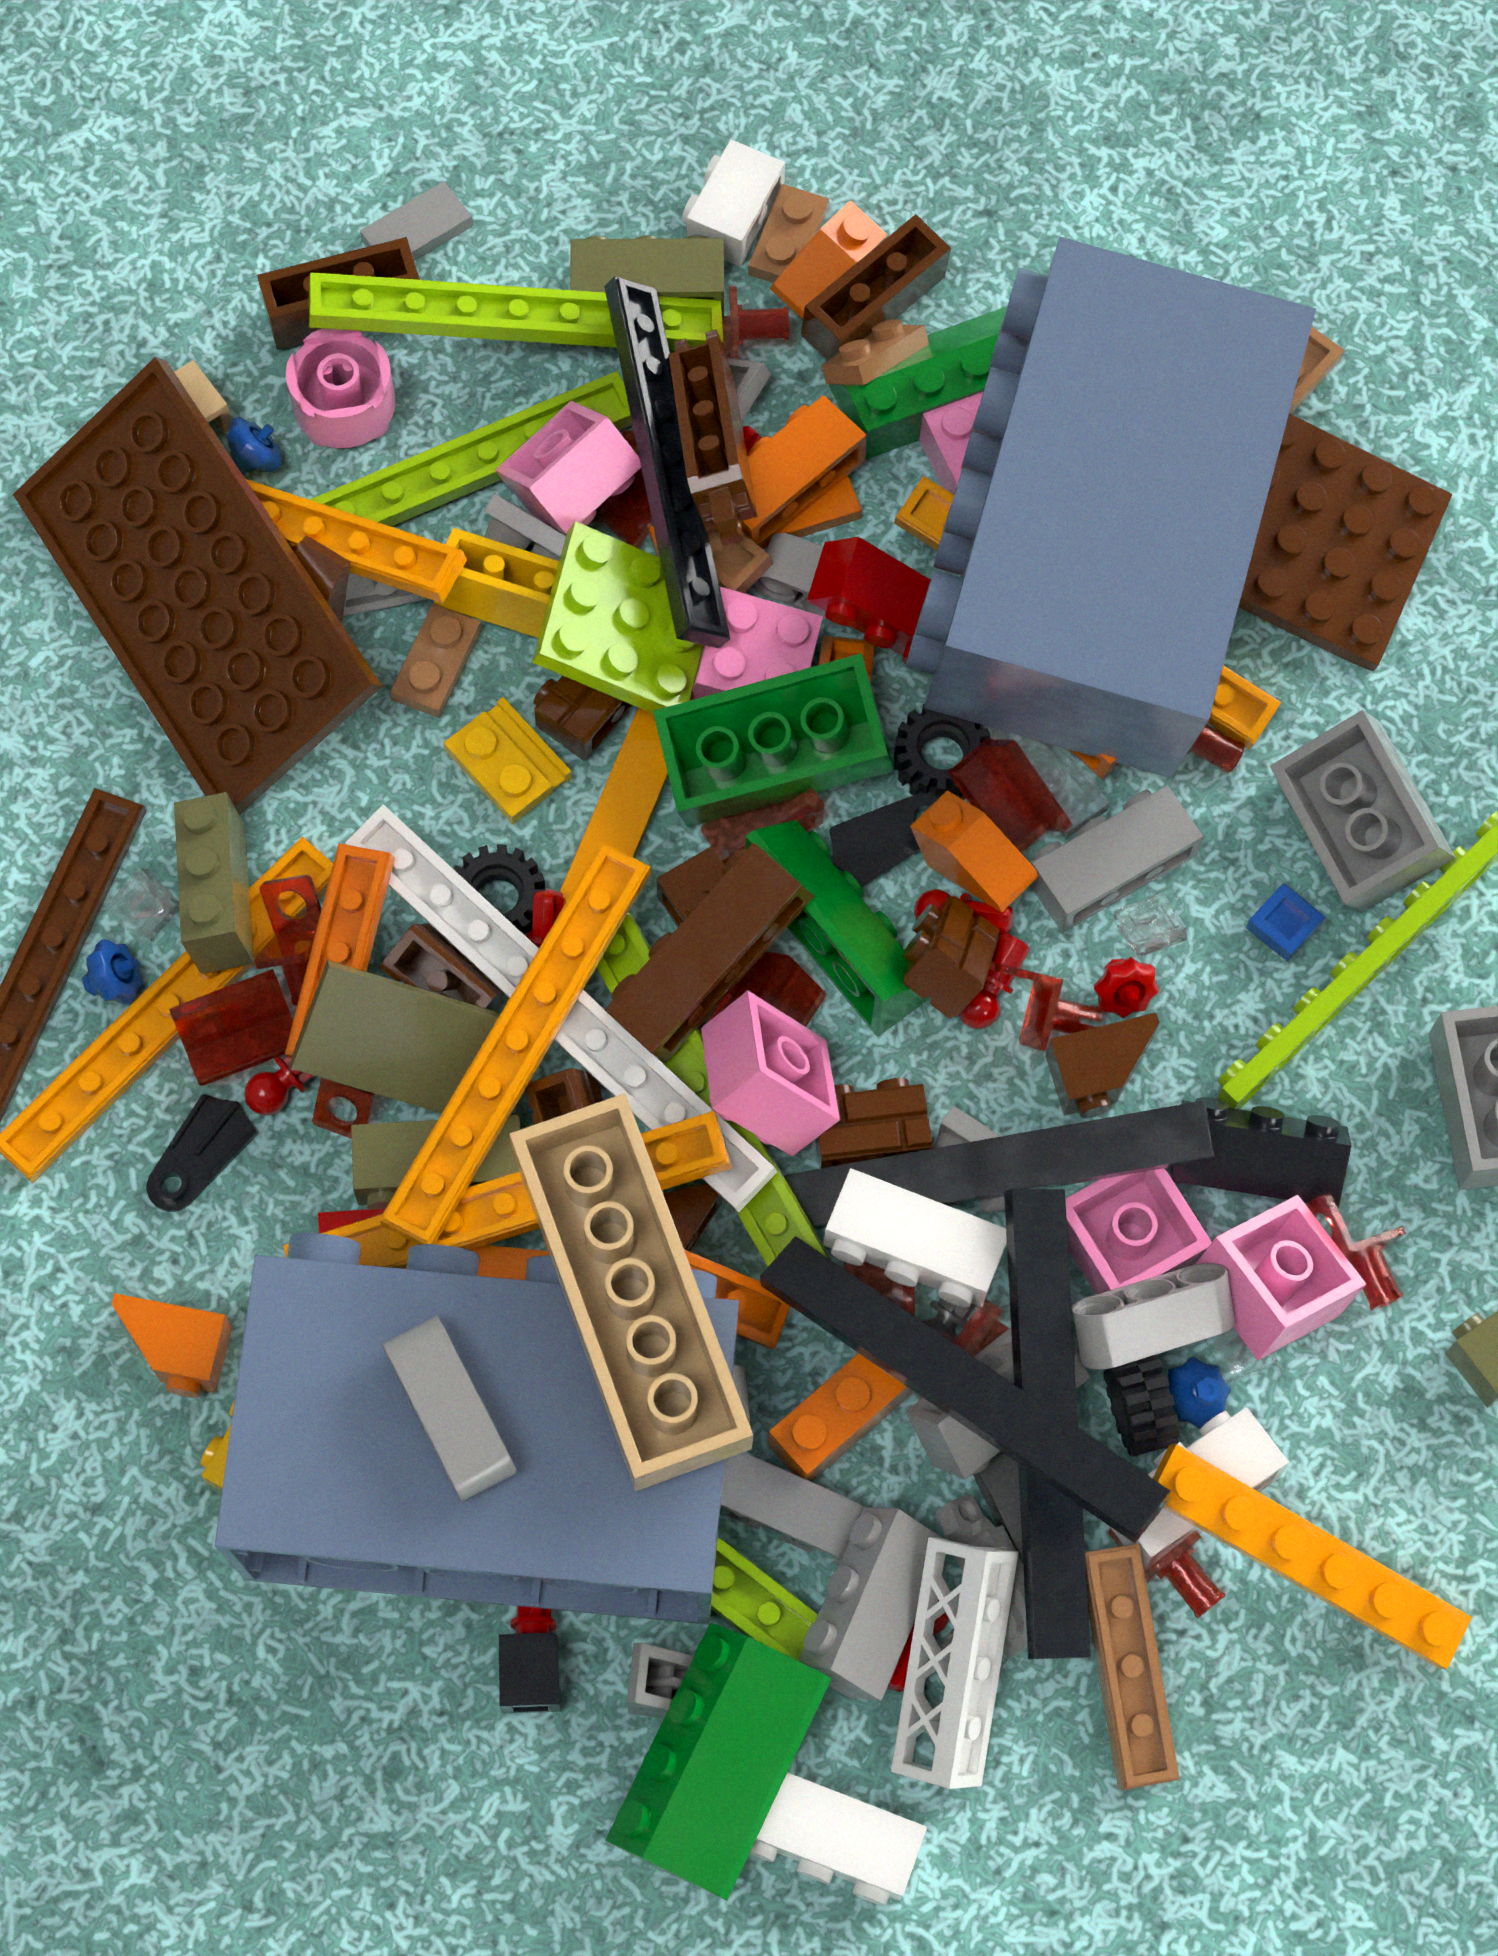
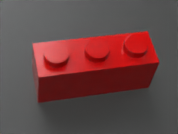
M859 536L824 542L807 601L824 610L825 617L831 622L843 626H852L864 633L863 638L866 642L880 648H890L902 655V662L906 664L930 579Z

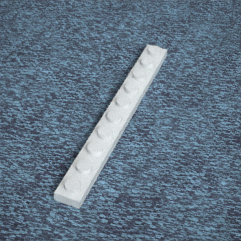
M383 804L345 844L390 852L395 860L388 885L510 999L539 948ZM584 990L581 992L554 1041L614 1097L625 1093L633 1115L649 1130L713 1111L659 1059L612 1018ZM716 1113L732 1169L709 1175L702 1179L739 1213L777 1173V1170Z

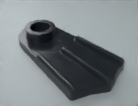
M918 793L830 827L829 833L834 866L842 872L846 870L851 873L860 886L863 887L920 850L910 827L915 822L914 814L921 810L926 811L939 797L931 793Z
M206 1094L200 1096L148 1177L146 1190L154 1206L166 1212H176L188 1207L257 1136L256 1129L247 1119L238 1101L222 1100ZM177 1177L181 1180V1187L178 1191L174 1193L162 1191V1184L167 1178Z

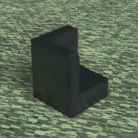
M555 1633L499 1634V1706L503 1714L561 1712L558 1637Z

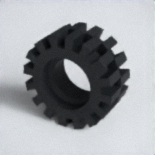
M923 704L921 714L915 709L912 710L907 716V723L902 721L898 728L893 760L894 770L899 771L898 780L902 786L907 783L910 785L909 793L911 795L921 792L941 797L948 790L956 796L959 795L964 800L970 797L972 788L976 791L982 785L983 777L987 774L992 743H989V730L987 727L981 729V724L925 709V704ZM936 737L950 738L960 746L963 758L953 768H934L927 764L922 756L921 750L924 744Z
M497 844V852L489 853L488 846L485 845L478 847L479 856L474 858L470 852L463 856L462 868L455 865L453 869L477 892H479L483 885L494 880L506 881L516 888L519 894L516 905L502 915L524 935L532 931L533 896L536 892L546 890L543 874L538 872V865L531 857L526 861L524 851L516 847L513 854L507 852V845Z
M1157 1354L1121 1366L1104 1369L1103 1376L1107 1387H1105L1107 1397L1111 1402L1110 1409L1112 1415L1115 1416L1118 1434H1121L1124 1448H1127V1453L1134 1457L1168 1448L1171 1444H1178L1179 1429L1176 1425L1178 1418L1173 1409L1175 1403L1173 1395H1170L1168 1389L1170 1384L1167 1375L1164 1376L1163 1365L1161 1360L1157 1358Z

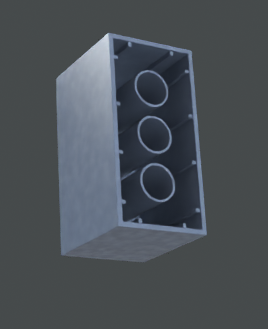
M1059 237L1047 275L1018 268L990 362L988 378L963 458L959 481L933 565L934 568L961 576L933 570L905 667L933 674L924 705L925 709L1097 757L1096 755L1100 753L1117 758L1116 763L1169 778L1173 776L1210 718L1316 308L1064 237Z
M300 1233L290 1236L287 1258L255 1255L214 1545L244 1580L709 1625L725 1459L635 1492L550 1256L529 1258L527 1260L525 1280L478 1276L480 1256L477 1253L446 1245L423 1244L411 1246L408 1249L406 1269L359 1265L360 1243L345 1237L320 1233ZM691 1269L733 1379L739 1301L717 1299V1277L704 1271ZM435 1316H438L517 1471V1474L463 1502L460 1501L382 1346V1343Z

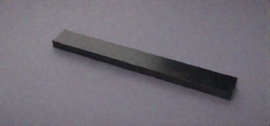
M614 276L604 288L676 639L720 648L730 640V634L708 531L704 527L687 480L668 355L670 352L657 291L655 288Z
M1203 1100L783 1176L814 1229L827 1227L850 1168L950 1206L1004 1196V1191L1011 1188L1047 1189L1215 1159L1206 1103Z
M1011 1188L1004 1191L1014 1385L1078 1428L1065 1189ZM1018 1463L1028 1660L1091 1657L1083 1508Z
M795 1236L760 1275V1283L763 1288L1133 1543L1138 1541L1170 1500L1171 1491L798 1237Z

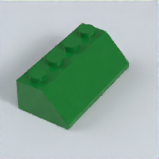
M1007 306L927 335L929 345L865 385L828 384L840 410L867 434L865 460L919 441L923 413L984 391L990 362Z
M862 653L653 711L676 809L687 827L894 771L881 717Z
M797 820L755 829L745 836L746 850L753 843H756L815 896L787 928L877 1037L929 999V997L921 998L903 984V977L909 961L902 957L904 948L895 939L898 937L894 925L883 912L877 911L874 913L862 899L864 892L860 884L848 871L839 872L829 860L831 854L827 845L815 831L811 830L807 833Z
M710 1622L605 1841L653 1867L727 1901L832 1678L746 1635Z

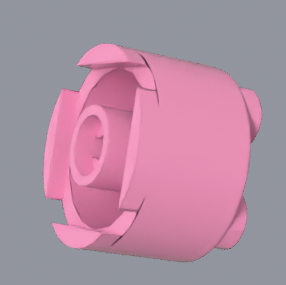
M323 328L311 333L303 340L304 345L299 348L294 356L292 352L286 366L287 386L294 416L299 427L313 444L333 448L357 447L382 437L389 428V423L395 409V393L390 363L384 348L376 340V343H374L365 336H362V331Z

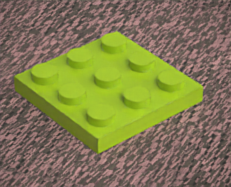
M575 521L566 534L532 663L651 713L657 709L689 701L703 645L676 639L660 558Z

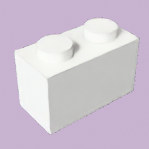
M730 139L723 154L712 157L704 176L705 186L700 195L692 194L685 206L682 222L687 224V237L703 235L709 238H723L724 260L742 267L768 219L781 185L784 184L785 162Z

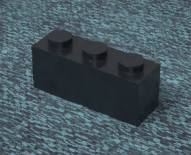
M1201 1097L1196 1099V1102L1204 1100L1206 1103L1215 1159L1171 1167V1179L1173 1182L1285 1200L1298 1195L1304 1203L1339 1208L1352 1147L1347 1126H1340L1339 1121L1322 1115H1311L1307 1117V1120L1285 1117L1282 1111L1266 1106H1255L1251 1111L1229 1108L1226 1102L1215 1098ZM1182 1100L1181 1104L1192 1103L1191 1101Z

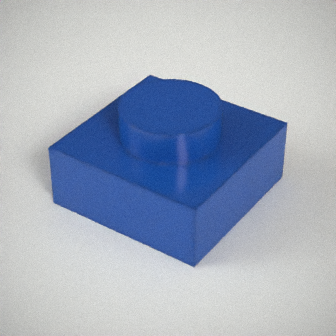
M1283 883L1250 918L1246 928L1288 962L1322 925L1325 916Z

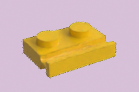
M504 697L500 698L497 701V705L487 713L485 711L443 742L444 749L512 825L554 793L553 790L563 782L566 783L572 779L571 770Z

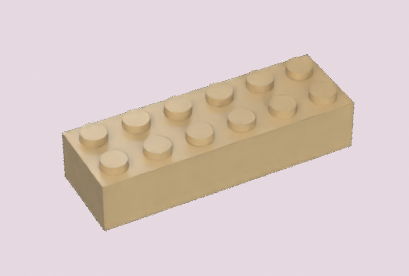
M626 1094L615 1096L510 1133L513 1156L635 1492L751 1450L753 1444L751 1427Z

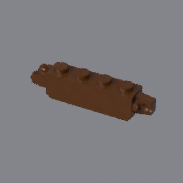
M716 329L706 332L705 344L691 347L686 338L675 341L676 352L668 355L690 491L706 531L716 529L720 533L722 545L726 546L743 541L741 521L758 516L735 380Z

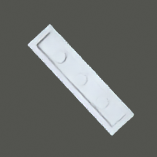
M928 1537L891 1772L947 1789L982 1786L1018 1551L1001 1547H975L943 1538ZM945 1554L965 1558L962 1583L952 1592H950L942 1577ZM946 1612L954 1626L952 1643L941 1651L933 1636L935 1620ZM936 1671L945 1686L943 1702L932 1710L923 1692L926 1678ZM926 1729L935 1744L932 1768L912 1762L916 1737Z

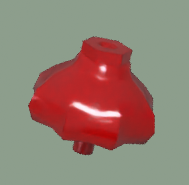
M1132 957L1125 960L1112 959L1104 967V974L1094 984V990L1098 995L1099 1010L1115 1013L1122 1019L1134 1012L1146 1011L1150 1000L1160 990L1155 981L1156 968L1151 964L1140 963Z

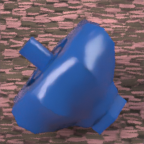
M237 417L232 420L227 437L231 450L229 455L244 476L246 472L251 470L273 472L281 465L283 451L271 436L274 432L273 427L266 424L261 429L254 421H247Z
M101 939L96 944L94 952L86 958L88 971L82 977L84 989L93 996L99 994L105 1001H117L126 1005L133 1002L136 993L144 986L140 975V962L131 955L126 944H115L110 940Z
M1191 1356L1182 1366L1168 1369V1381L1170 1384L1168 1389L1170 1395H1173L1175 1403L1173 1409L1177 1414L1178 1421L1189 1422L1201 1429L1208 1421L1225 1411L1226 1399L1231 1388L1224 1381L1218 1365L1205 1364Z

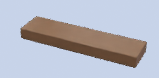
M1128 1544L1085 1552L1088 1614L1117 1787L1121 1790L1180 1780L1140 1544Z

